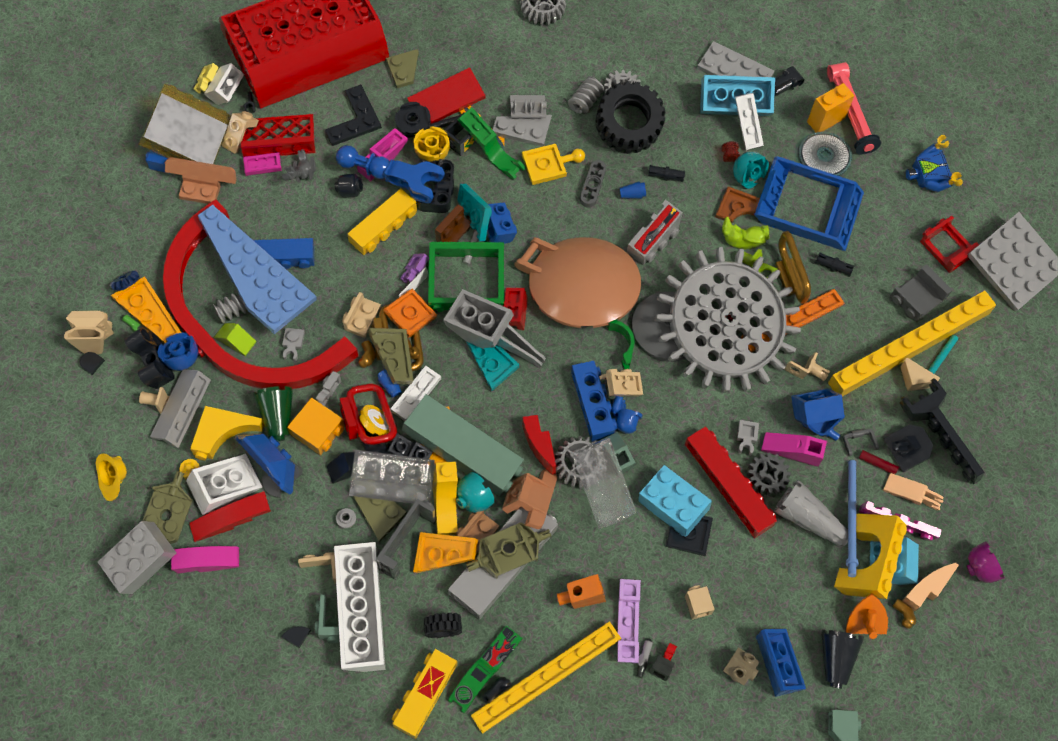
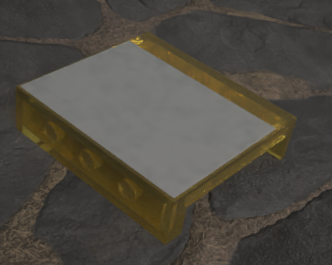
M164 84L138 145L166 158L173 157L214 164L232 115L222 109L211 106L208 102L194 98L189 93L178 90L173 85Z

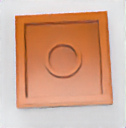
M413 288L384 308L383 311L399 329H406L407 338H410L437 317V314Z

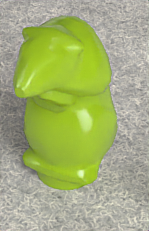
M726 217L723 222L722 233L725 236V240L735 248L744 250L757 248L770 239L768 225L752 226L744 230L736 224L732 225L729 217Z

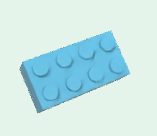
M704 75L701 78L700 114L738 115L735 97L753 93L758 116H771L774 113L775 78Z

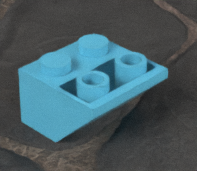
M905 537L902 541V550L898 556L897 569L893 575L892 584H918L919 544ZM870 541V565L879 557L881 551L880 542Z

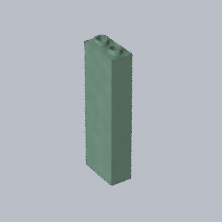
M425 394L403 424L402 431L446 461L456 462V467L465 474L470 472L477 473L484 480L482 484L486 488L489 487L498 496L503 491L508 492L513 484L511 479L514 476L518 477L523 470L521 466L524 461L523 458L427 394Z

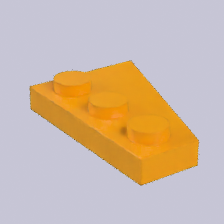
M420 532L413 573H421L475 560L478 539Z

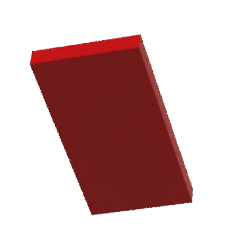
M469 67L407 99L408 102H418L420 105L426 106L430 112L431 123H435L485 99L486 95Z

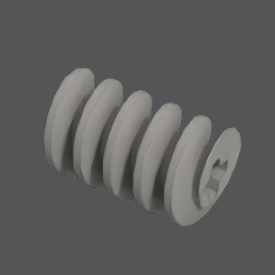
M588 76L580 85V88L576 90V93L572 95V98L568 100L571 110L578 114L582 112L587 113L589 108L593 106V103L597 101V98L601 96V93L604 92L603 85L596 78Z
M233 293L230 294L231 300L225 296L224 303L218 299L217 306L213 304L222 323H226V316L233 320V313L239 317V310L246 314L245 303L239 293L238 297Z

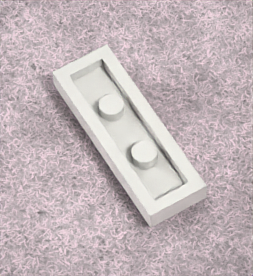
M748 93L736 96L735 101L745 149L764 146L754 94Z
M425 366L413 383L409 385L391 407V412L406 421L425 394L429 395L438 384L441 376Z

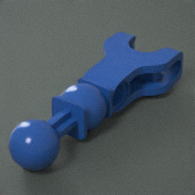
M348 145L340 147L336 153V161L341 167L351 168L357 165L366 168L368 176L372 174L376 179L385 178L387 182L406 188L410 191V195L414 200L423 203H430L434 197L432 190L424 184L428 181L439 182L445 175L442 167L427 161L411 165L401 161H394L393 159L389 161L384 156L376 157L374 153L371 154L370 158L358 155L357 150Z

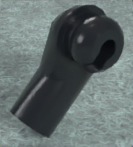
M499 677L482 695L484 702L490 703L503 690H508L511 687V681L506 679V677Z

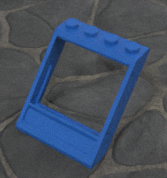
M776 156L771 165L754 215L764 225L782 231H789L791 234L846 251L864 192L855 181ZM788 172L839 188L825 233L774 217Z

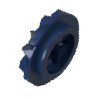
M129 271L114 279L110 286L113 291L124 290L135 284L140 275L137 271Z

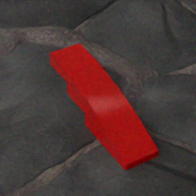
M265 491L223 506L189 523L194 542L233 530L235 526L253 521L252 518L269 513L271 510Z

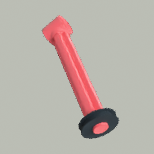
M844 62L828 65L827 75L829 81L834 82L836 87L844 83L855 95L849 81L850 70L848 64ZM855 95L847 113L858 139L854 148L859 155L872 153L881 146V140L878 135L871 134Z

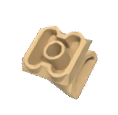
M72 311L66 317L72 329L65 332L64 338L84 354L87 352L102 354L104 340L114 334L112 322L108 321V315L101 311Z

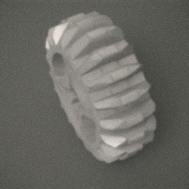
M520 0L521 11L524 18L528 17L529 22L534 20L535 25L540 22L541 26L546 22L549 26L550 21L555 24L556 20H560L562 15H564L566 0H553L556 6L553 5L552 0Z
M581 436L578 437V441L572 437L571 443L565 440L564 446L560 445L558 447L559 452L555 453L557 458L555 459L556 472L560 473L558 477L559 479L566 477L564 483L568 484L571 481L572 488L575 487L576 483L579 484L580 489H582L583 483L589 488L591 482L597 484V478L602 479V473L606 472L605 465H607V460L604 459L606 453L601 452L602 446L596 447V440L589 443V437L586 438V441H582ZM579 449H580V450H584V451H583V452H580V453H577V452H575L574 450H579ZM590 454H592L596 460V468L592 466V463L588 460ZM565 457L569 458V461L573 464L571 470L565 465ZM584 459V464L577 465V460ZM582 471V472H586L587 474H585V475H578L577 473H579V472Z

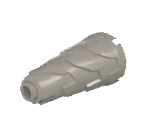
M796 480L793 483L795 487L787 489L777 503V508L774 509V512L825 540L831 541L837 546H845L848 543V529L839 522L802 482Z

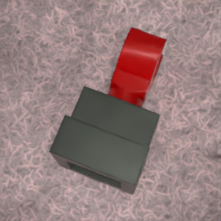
M669 643L664 656L658 655L650 674L664 681L668 680L675 664L671 659L677 646Z

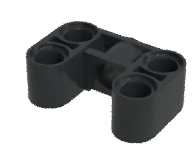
M439 159L430 163L436 164L448 172H445L441 181H436V188L432 190L434 197L430 203L416 201L418 210L422 212L446 213L451 208L454 190V164L450 160Z
M140 328L124 338L127 347L142 358L144 367L138 370V376L145 385L159 389L175 379L173 371L167 368L158 357L157 351L161 342L155 333L145 328Z

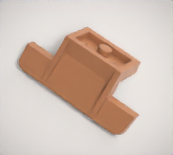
M169 157L165 161V172L182 175L183 183L179 193V199L209 204L213 200H217L221 187L220 182L236 183V172L232 167Z
M544 469L541 471L539 478L526 473L511 481L513 484L507 492L502 510L508 514L523 507L529 511L525 525L541 529L555 488L557 475H552Z

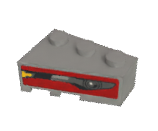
M666 199L662 203L663 207L658 215L654 213L651 216L653 220L646 227H642L628 244L627 253L642 265L647 261L650 263L656 257V252L659 249L662 251L667 246L668 240L670 238L674 239L680 231L679 225L683 212Z

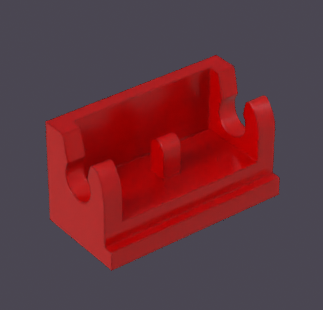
M506 288L504 307L512 310L514 315L509 325L517 326L518 330H524L528 301L525 288Z

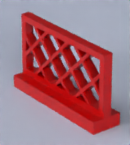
M313 114L256 118L259 120L257 127L252 130L246 128L241 141L243 157L278 152L280 156L297 155L298 150H304L306 154L316 153ZM302 120H310V123L306 126L300 124ZM290 121L292 124L287 128L282 125L284 122ZM267 123L274 124L270 129L265 127ZM295 127H298L301 130L296 134L291 131ZM278 128L283 130L279 135L274 133ZM260 129L265 132L261 136L255 134ZM305 132L310 135V136L300 137V136L303 135ZM286 134L292 136L290 138H283ZM269 135L272 136V137H274V139H265V138H267ZM250 137H253V138L256 139V140L247 141Z

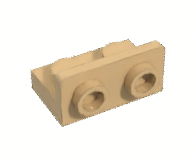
M359 292L357 297L352 299L351 308L348 313L344 314L342 323L344 330L365 338L368 334L367 331L372 326L373 318H376L381 309V304L364 298L363 293Z
M617 369L606 370V374L599 376L600 380H607L609 396L643 395L640 372H632L631 369L617 372Z

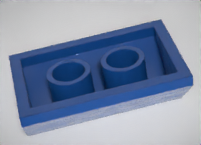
M787 629L761 630L756 639L775 697L806 689Z

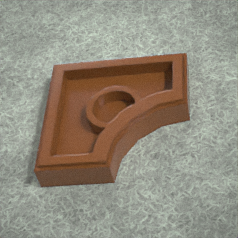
M728 186L715 217L721 220L729 217L731 223H733L741 215H754L760 198Z

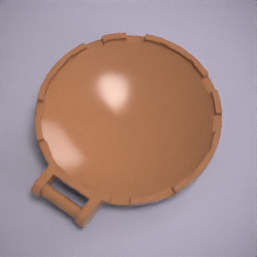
M534 237L521 259H517L514 264L518 270L529 274L530 293L533 300L539 305V309L554 321L570 327L593 326V328L606 326L608 322L616 319L619 320L630 312L640 295L641 276L634 260L615 244L597 238H571L552 245ZM538 249L541 251L540 255L533 264L529 263L528 260Z

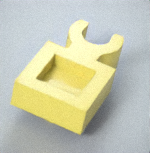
M214 63L204 66L197 79L198 82L194 87L197 93L200 94L201 90L205 92L208 83L216 75L219 67Z

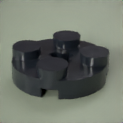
M418 102L403 104L398 113L396 112L395 114L396 127L406 137L415 136L423 128L424 130L429 129L431 116L428 108L420 105ZM412 116H414V118L417 119L414 122L409 121L411 120Z

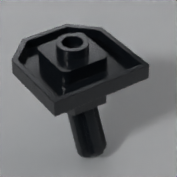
M909 424L883 438L903 472L930 459L933 444L922 427Z

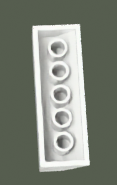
M376 543L334 546L341 669L361 672L386 670Z

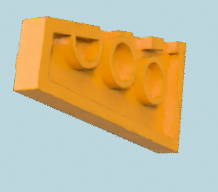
M145 276L137 280L132 286L111 295L149 331L155 333L164 344L169 336L182 333Z

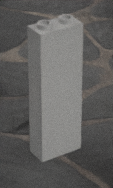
M523 507L518 509L500 531L520 522L525 524L529 511ZM547 514L541 529L530 528L537 533L549 529V533L552 536L558 528V523H556L557 520L551 514ZM550 538L542 540L539 543V550ZM506 544L503 550L506 553H512L515 547L512 544ZM527 564L499 575L497 579L483 568L479 567L470 572L466 568L450 586L448 594L480 620Z

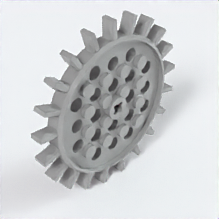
M719 247L716 250L717 262L708 264L703 251H699L696 254V258L700 268L693 271L683 260L678 266L687 278L683 282L678 281L671 275L665 279V282L677 291L674 297L666 294H659L657 296L658 301L671 305L669 314H657L654 317L656 322H670L671 332L663 334L658 340L659 342H667L674 339L678 350L674 351L668 360L671 362L683 355L690 362V365L683 373L685 378L693 373L695 367L705 372L702 380L703 388H706L711 383L712 375L722 377L723 393L730 391V378L740 377L743 390L748 391L751 389L748 378L749 374L756 372L760 381L765 384L770 381V378L763 369V366L770 363L778 371H782L786 367L775 355L779 349L791 355L796 351L795 347L783 342L785 333L797 335L801 332L799 327L786 325V315H794L800 309L799 307L784 308L781 298L790 294L793 289L788 287L778 292L771 283L779 276V270L772 272L768 278L758 272L763 263V257L760 256L751 268L742 264L744 249L737 251L735 262L725 261L723 247ZM713 276H718L721 279V283H716L713 280ZM740 279L746 282V287H742L739 284ZM699 287L706 288L707 295L702 294ZM725 291H731L733 298H728ZM751 294H756L759 301L752 300ZM685 299H692L693 306H689L686 303ZM711 302H717L719 309H714ZM742 305L745 308V313L740 312L737 306ZM764 308L769 309L771 313L770 316H766L764 314ZM698 312L703 313L706 319L700 320L697 315ZM750 319L757 322V327L750 325ZM685 323L691 326V332L684 329L683 325ZM710 327L716 328L718 334L713 335L710 332ZM736 330L743 333V339L737 337ZM762 334L768 335L770 341L765 342L762 339ZM696 338L702 339L704 346H698ZM723 341L729 344V350L722 347ZM748 345L754 346L756 352L751 353L748 350ZM708 353H713L716 356V361H711L708 358ZM735 356H738V357L741 358V360H742V364H741V365L737 364V363L734 361V357H735Z

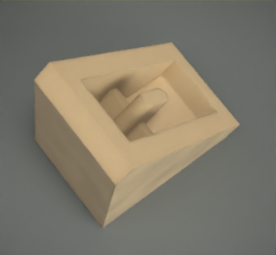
M906 358L900 367L907 391L930 388L931 379L935 378L937 381L940 379V377L909 358Z

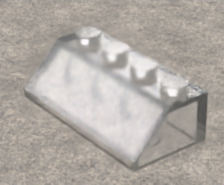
M610 437L572 450V457L599 529L616 524L637 513Z
M355 450L349 496L412 504L417 499L422 502L424 500L430 502L435 460Z

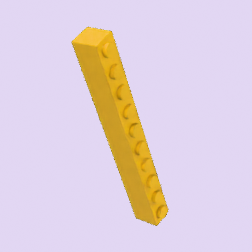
M983 291L833 374L828 384L833 391L841 394L843 397L900 365L906 358L910 359L989 315L996 304L988 293Z

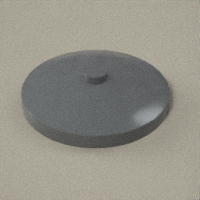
M659 292L645 298L637 306L632 319V333L634 340L643 352L654 359L670 362L668 360L669 356L678 350L674 339L667 342H659L658 340L663 334L671 332L670 322H656L654 317L657 314L670 313L671 305L658 301L657 296L659 294H666L674 297L675 292ZM686 298V303L689 306H693V300ZM698 312V318L700 320H705V315L701 312ZM685 323L683 325L686 331H692L689 324ZM696 338V344L702 346L703 340ZM681 355L676 360L671 362L685 360L686 358L683 355Z

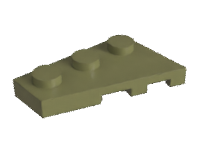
M369 328L367 332L392 383L412 384L414 380L406 329Z
M363 474L349 488L379 542L407 514L403 508Z

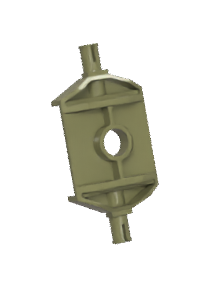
M176 471L171 484L152 487L154 492L143 518V521L154 522L170 544L178 542L193 501L180 485L184 473ZM165 511H171V518L163 521L162 514Z
M520 522L480 539L479 556L477 560L466 564L469 572L479 567L483 568L497 579L499 575L534 560L537 562L539 543L552 537L551 533H549V529L540 533L534 532L529 526ZM506 544H512L515 550L512 553H506L503 547Z

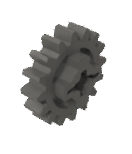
M768 452L766 457L762 453L759 459L755 457L752 461L753 463H750L748 467L750 470L747 473V476H751L749 479L751 483L755 484L753 489L760 488V494L767 491L768 496H770L772 491L775 495L779 493V489L784 491L785 485H788L790 482L788 478L791 476V472H787L790 466L783 464L785 459L778 460V454L771 457L770 452ZM760 465L761 471L757 473V467ZM781 475V481L778 483V476Z

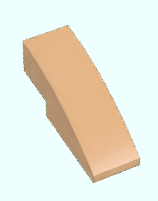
M953 563L932 572L910 590L902 602L911 607L913 611H916L927 597L933 601L938 597L959 565Z

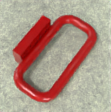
M377 384L355 386L348 390L346 397L340 398V412L349 440L356 439L358 434L360 440L365 444L375 445L391 441L395 438L397 427L382 387ZM368 391L376 392L389 428V433L375 437L366 435L354 400L355 394Z

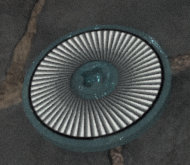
M830 132L810 134L802 141L798 151L801 164L837 176L843 175L848 170L852 161L851 149L847 142L840 136ZM823 152H826L828 157H824Z

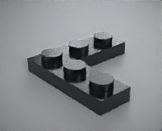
M362 85L345 90L357 118L325 129L332 146L382 128Z

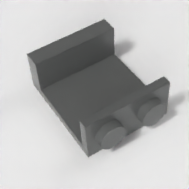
M926 264L915 277L902 287H895L890 296L896 305H900L905 310L907 317L917 322L947 299L952 289Z

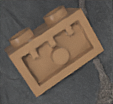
M484 511L472 513L468 518V524L465 527H460L455 536L478 539L476 556L479 553L480 539L494 534L500 528L497 523L484 514Z

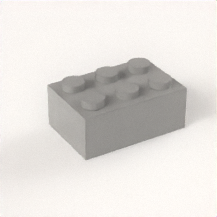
M141 521L98 561V564L120 594H133L177 553L154 522Z

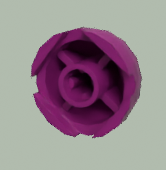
M987 541L972 548L968 555L969 565H966L971 576H976L984 583H993L1004 579L1005 576L996 556L990 552V546Z

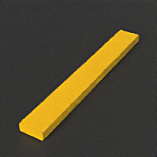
M609 621L473 713L471 717L482 734L616 644L621 640L620 635Z

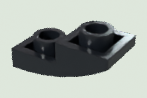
M398 433L391 440L386 452L422 469L425 468L433 452L417 442H411Z

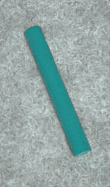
M956 335L950 337L928 371L933 374L936 373L957 342L958 337Z

